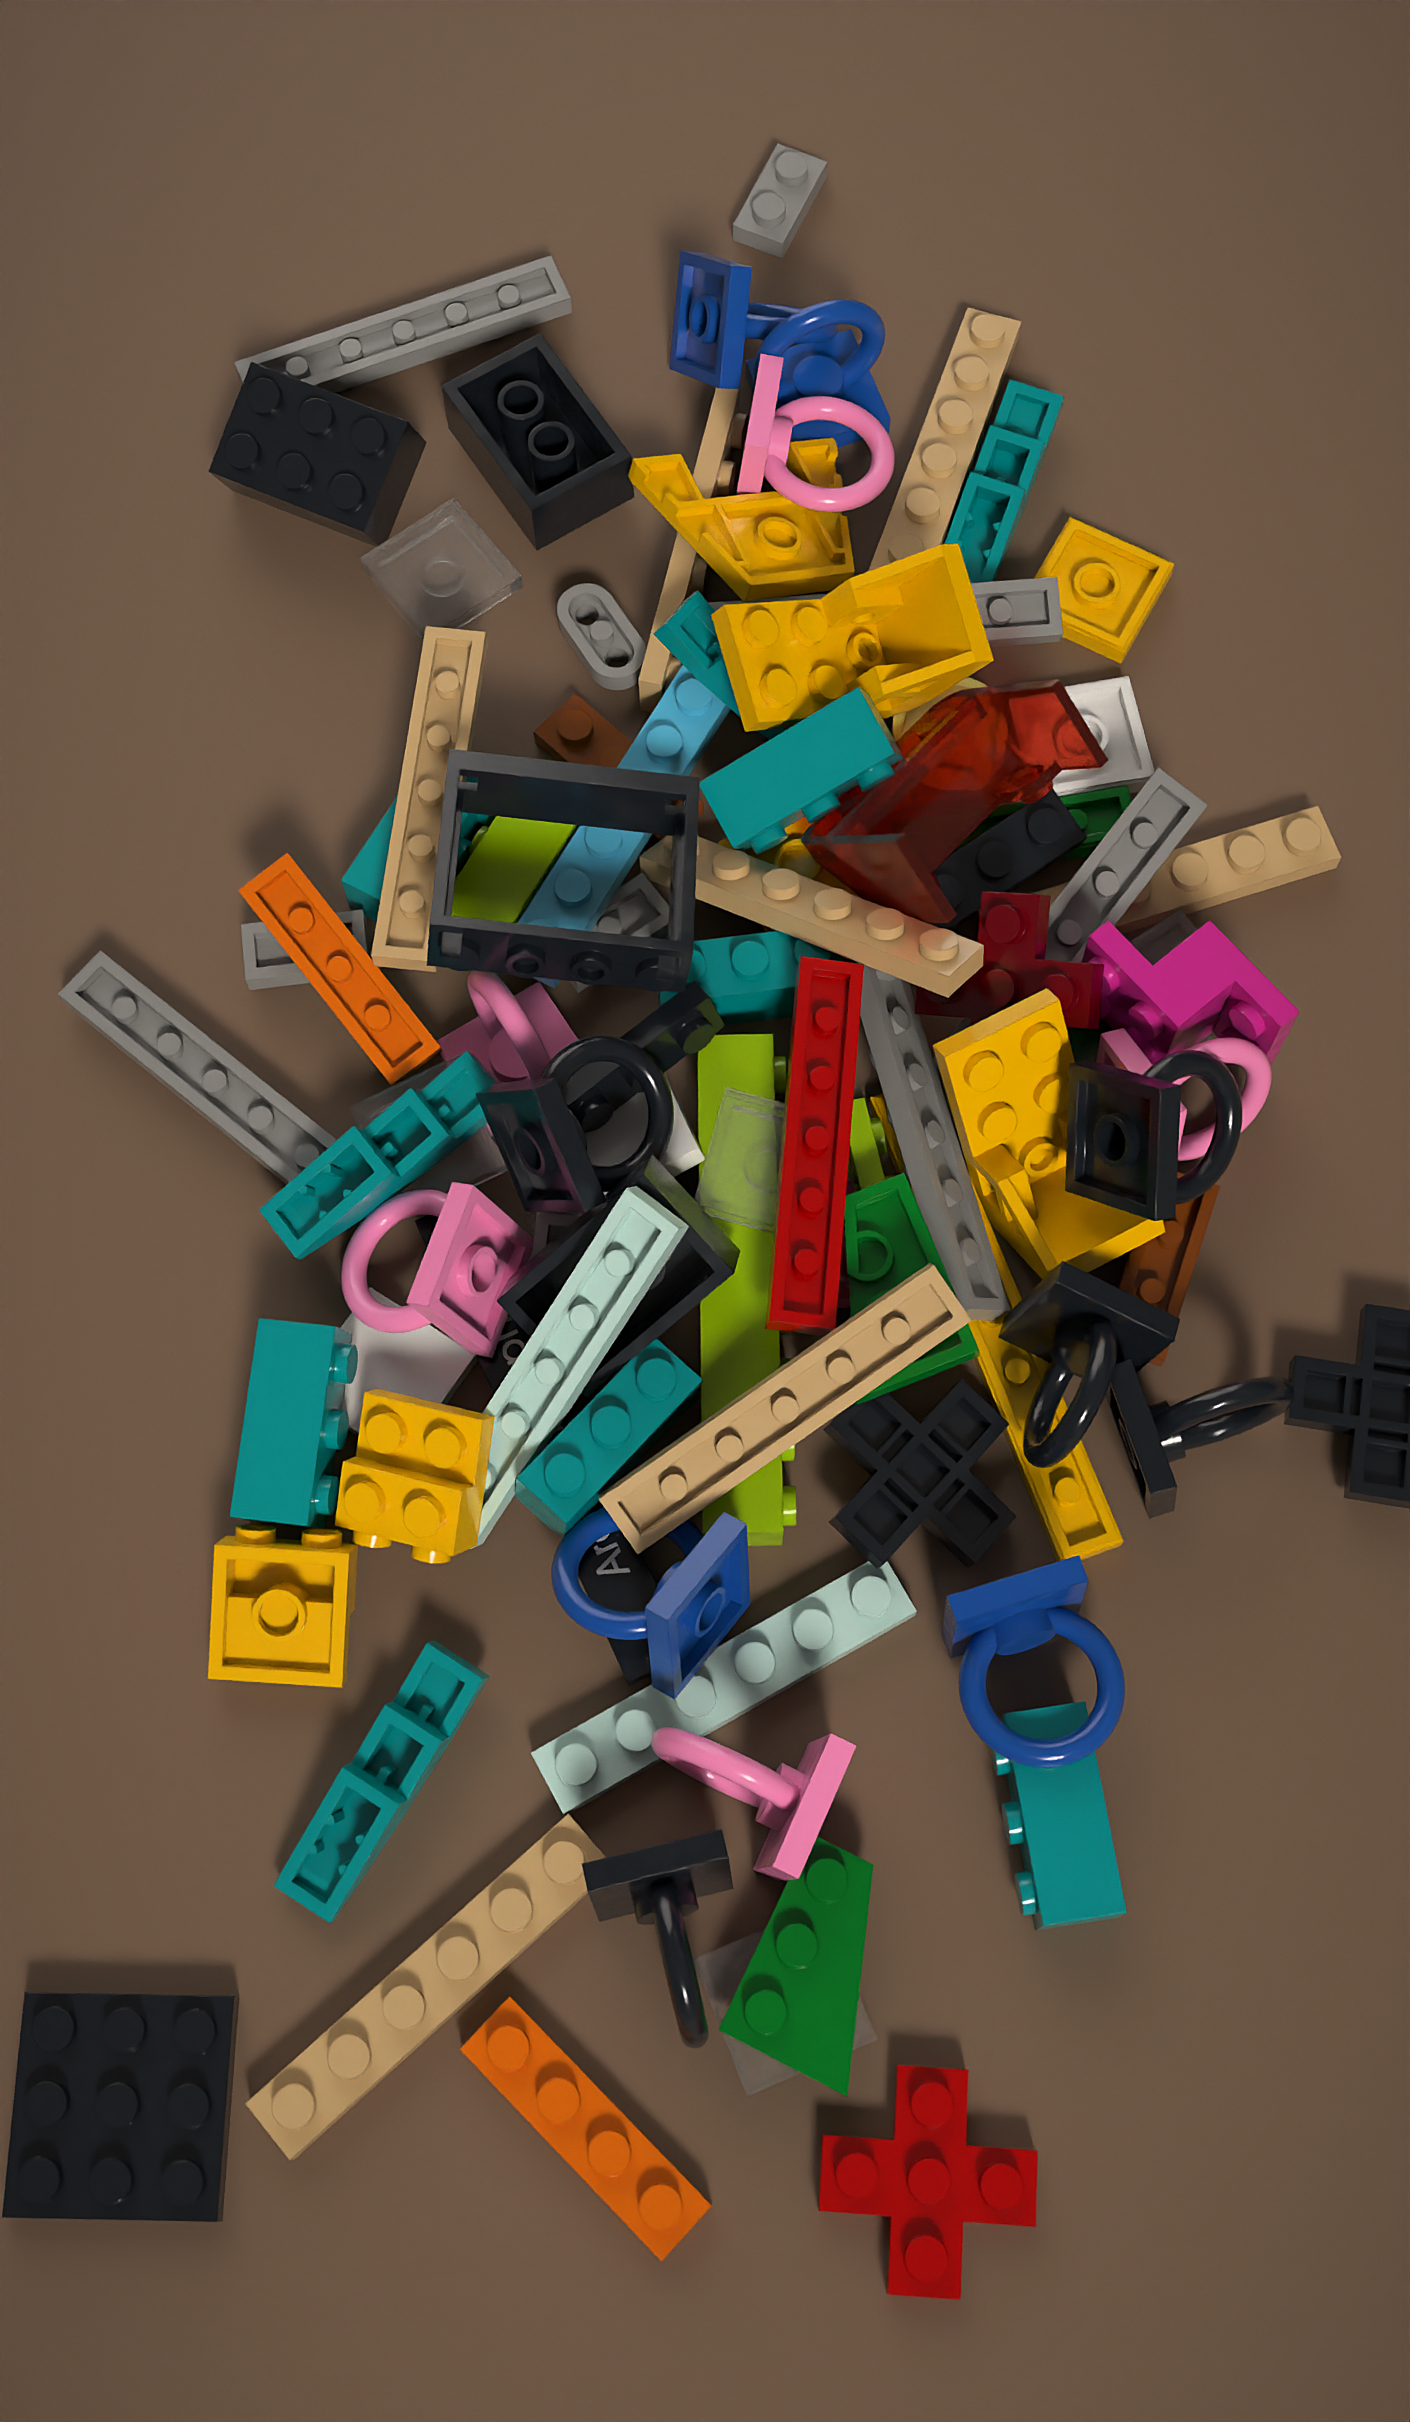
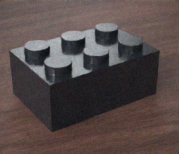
M541 333L441 385L449 430L536 551L634 498V485L628 477L632 464L631 454Z
M251 362L208 472L234 492L384 550L427 442L408 421Z
M653 1154L605 1195L607 1200L605 1203L581 1215L508 1279L497 1299L501 1307L531 1337L626 1188L639 1187L689 1225L687 1231L582 1390L586 1397L733 1275L739 1258L740 1249Z

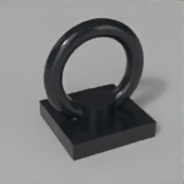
M590 1036L569 1044L550 1060L537 1080L496 1083L476 1093L525 1212L586 1213L605 1203L607 1200L603 1192H609L648 1157L653 1154L659 1162L661 1161L668 1148L673 1131V1099L664 1073L655 1060L642 1048L630 1041L614 1036ZM601 1061L612 1062L628 1070L641 1085L648 1105V1125L640 1146L628 1159L612 1166L591 1164L587 1154V1141L584 1131L575 1115L568 1109L562 1094L568 1080L576 1071L585 1065Z
M1184 1050L1169 1054L1148 1068L1143 1075L1091 1060L1069 1063L1065 1191L1152 1221L1175 1217L1176 1205L1196 1199L1208 1191L1224 1174L1236 1151L1242 1128V1101L1237 1083L1230 1070L1216 1057L1197 1050ZM1193 1076L1203 1080L1213 1094L1216 1107L1215 1129L1211 1143L1201 1161L1189 1173L1177 1178L1181 1085L1173 1082L1184 1077Z
M1064 1261L1053 1269L1004 1317L998 1338L1050 1363L1038 1385L1025 1421L1023 1452L1028 1462L1038 1468H1049L1067 1457L1082 1439L1095 1418L1108 1390L1115 1364L1132 1359L1137 1373L1175 1341L1180 1319ZM1073 1375L1082 1378L1068 1409L1051 1432L1057 1408Z
M1132 1359L1115 1364L1112 1379L1106 1392V1399L1149 1519L1172 1512L1175 1509L1177 1484L1169 1465L1170 1462L1185 1458V1450L1236 1436L1279 1416L1294 1401L1295 1389L1291 1382L1275 1376L1252 1378L1205 1391L1172 1406H1169L1166 1400L1148 1406Z
M722 1829L582 1863L587 1891L599 1922L635 1913L638 1924L655 1925L680 2037L687 2047L692 2049L702 2047L708 2040L709 2029L683 1917L699 1909L697 1898L734 1889Z

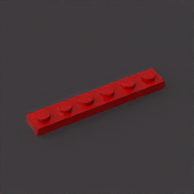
M801 956L797 965L765 1329L826 1336L836 1328L864 971L863 964Z

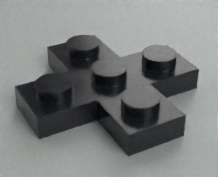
M1365 1304L1360 1311L1355 1364L1295 1355L1290 1361L1288 1381L1291 1382L1295 1389V1398L1291 1406L1285 1411L1284 1424L1349 1435L1343 1498L1410 1509V1310Z
M963 1379L955 1383L920 1422L915 1420L888 1393L856 1405V1403H853L836 1415L823 1430L871 1476L828 1523L877 1569L888 1561L920 1524L930 1531L967 1568L974 1565L1017 1517L969 1471L973 1464L1007 1428L1009 1423Z

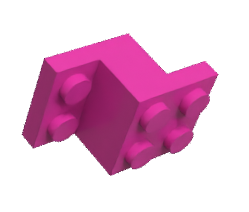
M1108 920L1089 935L1081 961L1084 963L1104 964L1099 1020L1103 1019L1113 1030L1124 1028L1152 1065L1169 1054L1184 1051L1198 1044L1212 1032L1217 1038L1233 1037L1254 1043L1264 1051L1271 1064L1274 1062L1300 1012L1210 920L1154 965Z

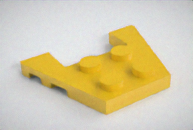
M834 438L790 442L786 467L792 474L815 486L825 488L843 487L841 474H836L835 460L838 455V448ZM681 454L633 458L628 474L631 483L744 602L755 599L779 598L831 591L853 577L855 570L847 516H842V512H822L807 509L789 501L777 491L705 499Z

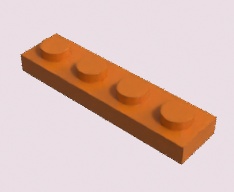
M288 852L238 890L393 1088L397 1087L443 1051L381 970L374 966L370 956Z
M509 1996L459 2049L661 2262L712 2206L700 2191L512 1997Z

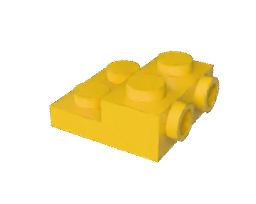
M378 1388L364 1392L356 1457L344 1460L342 1464L335 1526L353 1530L352 1541L365 1547L385 1548L391 1546L392 1541L412 1545L411 1557L426 1563H447L451 1560V1556L476 1546L495 1416Z
M261 1524L238 1525L235 1527V1536L226 1535L214 1545L208 1679L342 1688L347 1682L350 1615L355 1610L358 1544L342 1543L341 1531L323 1528L303 1530L302 1540L276 1539V1528Z

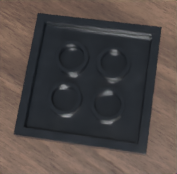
M25 1992L2 2218L223 2221L239 1997Z

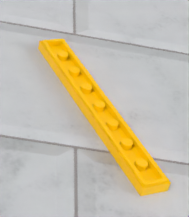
M884 1093L870 1098L869 1107L874 1118L880 1117L887 1150L897 1175L904 1173L905 1163L895 1130L887 1117V1103ZM970 1178L1010 1310H1012L1022 1298ZM1008 1313L992 1321H970L968 1325L980 1352V1356L974 1358V1362L994 1410L1009 1423L1003 1431L1056 1561L1078 1555L1083 1560L1121 1546L1124 1540L1081 1440L1067 1457L1049 1468L1033 1466L1024 1455L1023 1431L1035 1392L1049 1363L998 1338L1004 1317ZM1063 1396L1057 1408L1051 1432L1068 1409Z

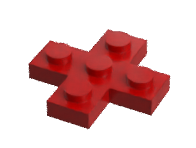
M896 2065L893 2139L822 2134L818 2211L889 2216L886 2293L888 2295L961 2300L963 2222L1036 2227L1038 2150L966 2145L969 2070Z

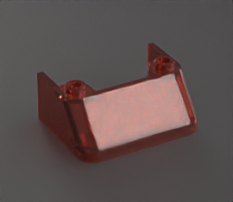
M1059 679L960 690L946 696L933 705L896 741L904 758L891 765L895 772L894 775L870 790L862 792L859 785L842 794L838 798L841 806L832 813L813 822L802 835L801 842L818 865L860 898L886 908L896 909L904 915L923 922L949 923L957 913L941 891V884L932 872L1001 803L1021 801L1023 804H1030L1036 802L1049 793L1054 785L1052 780L1062 770L1101 768L1108 761V758Z

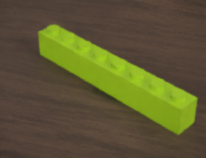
M773 1034L714 1035L711 1042L705 1048L698 1051V1141L706 1160L699 1163V1206L740 1249L734 1274L700 1302L701 1378L703 1379L701 1385V1422L792 1359L780 1358L779 1335H791L792 1332L765 1329L779 1175L776 1174V1153L781 1152L784 1115H775L774 1094H786V1056H774ZM795 1445L702 1509L703 1536L725 1512L747 1524L748 1546H782L783 1526H796L795 1486H783L782 1461L795 1460Z

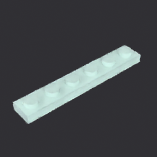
M637 1186L625 1189L483 1411V1414L495 1416L478 1542L476 1546L470 1549L484 1543L515 1495L516 1478L545 1449L689 1227V1225Z
M868 1561L716 1647L675 1700L653 1688L651 1684L531 1752V1755L562 1813L566 1816L568 1813L570 1814L661 1762L662 1759L655 1754L651 1746L652 1736L660 1728L673 1727L704 1737L916 1615L917 1610L888 1561L878 1569Z

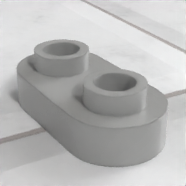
M590 583L578 584L566 590L557 604L559 629L593 680L600 686L610 690H625L636 685L645 657L646 647L644 641L612 595L603 587ZM584 618H593L596 620V622H594L591 625H582L579 623V621ZM613 661H623L626 663L625 666L619 668L608 666Z

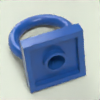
M680 250L669 369L720 389H740L744 342L746 338L764 340L777 325L804 308L749 302L752 267L700 251ZM838 324L814 330L794 343L828 342L837 335Z
M836 299L806 307L777 325L762 342L756 357L745 361V375L754 394L760 355L766 354L784 358L775 411L781 406L800 398L811 396L835 397L852 402L867 410L882 424L887 433L890 431L891 418L870 372V369L882 352L885 342V328L879 314L865 303L850 299ZM849 324L858 327L862 332L860 345H858L852 329L837 333L828 342L803 343L790 347L806 334L830 325ZM812 420L795 425L792 428L790 442L834 438L837 448L864 439L854 430L842 424L826 420Z
M601 1508L578 1521L561 1539L555 1551L551 1568V1580L555 1596L565 1613L578 1625L592 1633L621 1640L648 1638L652 1687L675 1700L750 1606L747 1524L723 1512L703 1536L701 1531L689 1519L665 1535L680 1548L685 1560L673 1564L660 1580L652 1600L645 1607V1611L618 1612L604 1608L591 1600L581 1588L578 1577V1567L587 1549L603 1536L620 1531L607 1510Z
M1079 1555L947 1596L942 1637L950 1659L963 1655L958 1681L960 1701L966 1718L979 1738L988 1747L1006 1759L1022 1765L1051 1768L1068 1765L1087 1757L1109 1738L1122 1713L1125 1699V1680L1119 1657L1104 1633L1087 1618L1078 1614L1089 1582ZM1055 1634H1058L1075 1643L1092 1663L1097 1679L1096 1701L1086 1721L1070 1734L1047 1740L1029 1738L1006 1726L992 1709L986 1689L988 1667L996 1652L998 1655L1020 1653L1037 1647L1053 1638Z

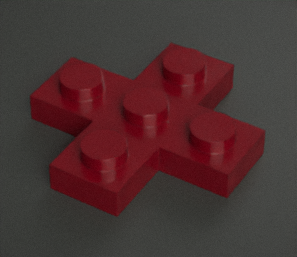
M982 891L977 942L984 945L983 966L948 998L917 986L915 1014L971 1019L970 1026L1047 988L1060 1000L1066 1027L1098 1029L1104 964L1045 960L1051 896Z

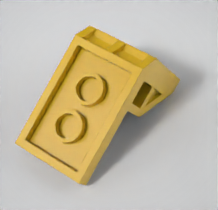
M940 544L854 576L821 599L726 604L711 614L745 732L790 728L857 687L869 693L882 719L919 708L994 661L959 544Z
M1046 988L933 1045L969 1175L984 1211L992 1226L1042 1280L1062 1261L1088 1273L1166 1232L1163 1220L1152 1221L1065 1191L1069 1063H1075L1060 1000Z

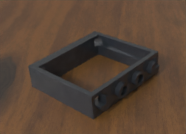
M449 749L426 966L444 967L456 971L472 970L510 974L520 978L538 977L576 981L586 985L604 984L641 988L652 992L670 991L685 993L693 955L700 777ZM460 775L478 777V783L459 781ZM666 799L682 801V806L666 805ZM462 812L672 836L668 940L452 916Z

